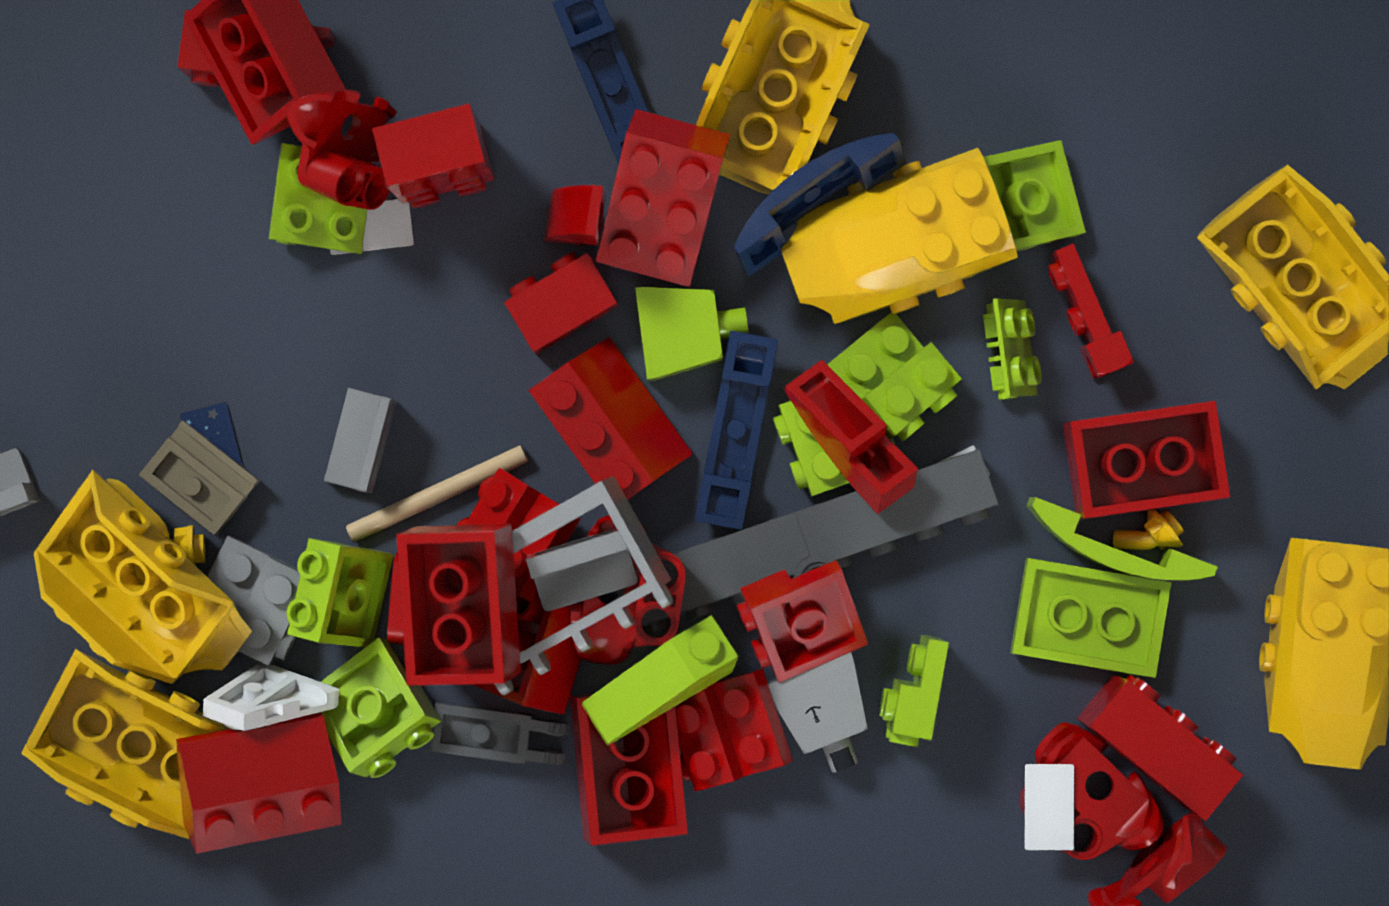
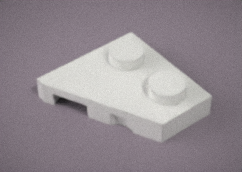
M260 662L204 698L203 716L223 723L227 728L246 731L334 709L338 706L339 688L274 665L268 666Z

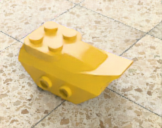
M751 0L741 22L735 19L731 20L721 43V46L727 48L728 51L722 65L719 66L712 63L705 77L701 90L707 92L708 95L696 125L731 134L720 175L769 195L786 178L809 162L817 142L827 145L838 121V118L830 115L837 98L847 101L858 74L849 70L870 24L854 16L850 0Z
M979 148L924 168L921 167L920 161L906 164L893 173L894 179L877 184L868 192L857 182L847 187L849 195L817 206L799 219L794 233L781 248L799 302L828 312L834 324L890 307L894 315L919 306L917 297L934 290L938 298L965 289L964 279L1018 258L1005 212Z
M1286 165L1255 185L1216 216L1199 233L1197 239L1233 283L1234 287L1230 291L1239 305L1247 312L1253 309L1262 320L1264 325L1260 330L1267 341L1277 350L1284 348L1315 389H1318L1325 383L1336 385L1345 390L1388 355L1389 274L1383 268L1387 262L1375 245L1371 242L1364 243L1353 229L1357 226L1356 221L1340 203L1334 205L1328 197L1289 165Z
M94 470L90 472L34 552L41 598L54 610L56 616L62 622L76 630L89 643L90 648L97 655L105 658L111 665L173 684L178 678L188 672L208 669L222 671L252 634V630L240 616L234 602L186 557L185 552L180 546L169 540L167 526L161 517L127 485L116 479L109 478L105 480Z
M1291 538L1275 583L1274 595L1269 594L1266 599L1264 619L1265 623L1271 624L1269 643H1262L1259 655V669L1265 672L1264 683L1269 732L1282 734L1298 751L1303 763L1361 770L1372 751L1378 746L1386 745L1389 718V549Z
M75 649L21 754L55 781L68 787L65 793L74 800L86 805H92L96 801L112 809L110 816L129 827L136 828L138 823L149 828L190 839L183 825L176 739L228 730L230 728L224 726L223 723L204 717L203 713L198 711L200 703L191 697L174 691L170 697L153 688L156 681L151 677L130 670L125 674Z

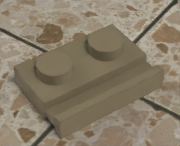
M182 420L178 425L179 427L171 437H168L140 472L139 476L213 535H218L247 499L252 489L261 480L187 421Z

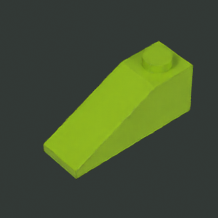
M711 615L664 643L583 701L582 706L608 746L731 674L738 655Z

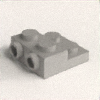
M229 535L226 537L207 577L234 602L240 616L252 630V634L240 648L239 652L268 666L274 664L277 658L284 661L296 639L295 636L287 634L289 622L286 611L289 603L296 596L300 579L298 568Z

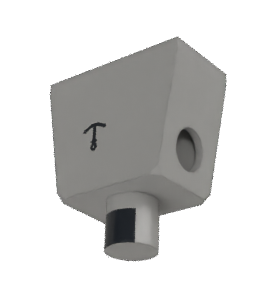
M851 652L780 683L777 678L767 681L775 707L804 754L823 748L832 773L859 763L849 737L867 730V723Z

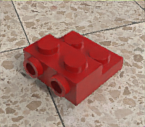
M498 468L494 476L486 478L480 485L478 491L480 500L471 515L459 521L457 525L511 523L513 531L558 506L559 503L519 478ZM581 517L513 554L517 595L531 602L537 593L534 578H531L526 562L527 555L567 543Z
M836 560L790 579L784 569L740 588L745 601L736 605L747 632L756 629L759 637L751 641L753 651L761 668L770 665L779 683L868 645L844 574Z
M763 668L717 681L675 706L679 746L682 752L680 755L682 777L684 780L692 782L695 792L734 782L744 776L785 766L793 761Z

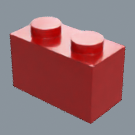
M575 251L554 262L550 266L554 273L537 282L535 277L531 276L509 289L512 297L506 300L504 304L535 355L618 307L615 298L588 253L578 257Z

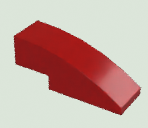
M575 185L560 187L551 191L544 242L582 247V243L599 246L606 202L603 186Z
M823 360L785 386L787 396L816 441L857 493L877 514H880L914 488L918 468L886 436L887 425Z

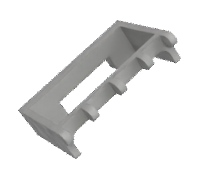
M614 476L600 481L512 531L514 554L604 504L647 582L520 652V664L530 659L535 670L540 675L551 670L550 663L544 653L545 650L572 636L580 651L584 652L592 648L591 638L585 628L612 613L615 614L618 622L624 629L634 625L633 615L627 605L652 592L662 608L673 603L672 596L665 585L672 579ZM511 679L503 684H495L502 695H506L514 689Z

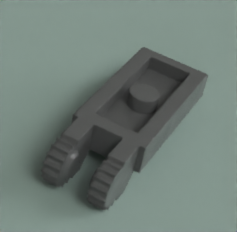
M436 702L435 711L440 717L441 722L432 728L434 737L430 741L429 751L519 764H526V761L565 765V753L549 748H528L530 731L543 732L552 736L569 735V723L532 718L533 715L442 702Z

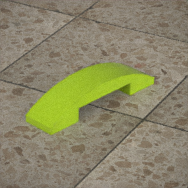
M1030 497L1026 507L1052 536L1075 553L1106 568L1138 577L1181 581L1215 576L1217 566L1173 549H1164L1157 565L1074 533L1081 514L1037 497Z

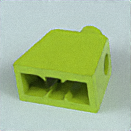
M657 287L635 288L648 382L721 361L723 359L721 340L729 339L731 330L749 334L745 307L717 311L714 290Z

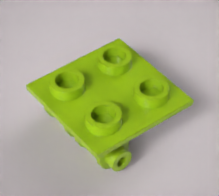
M281 143L269 239L286 245L300 244L362 254L367 209L341 205L300 185L298 166L302 146Z
M993 299V303L986 304L987 314L982 315L986 339L998 337V341L986 343L987 348L999 347L1000 356L988 358L989 363L1001 361V366L990 367L992 391L998 392L999 400L1018 398V396L1038 395L1037 385L1041 384L1042 371L1038 357L1032 354L1030 337L1035 335L1033 312L1030 308H1026L1025 300Z

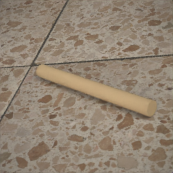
M519 445L346 525L347 532L353 543L481 485L486 478L494 476L498 468L509 472L528 463L526 454L522 446Z

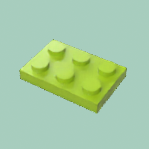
M1026 558L1010 653L1156 678L1172 582Z

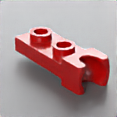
M1070 244L1050 254L1049 256L1053 264L1047 266L1048 274L1056 291H1065L1071 308L1066 310V315L1074 334L1077 337L1083 335L1087 345L1080 347V351L1091 377L1096 379L1134 363L1121 331L1112 334L1074 244Z

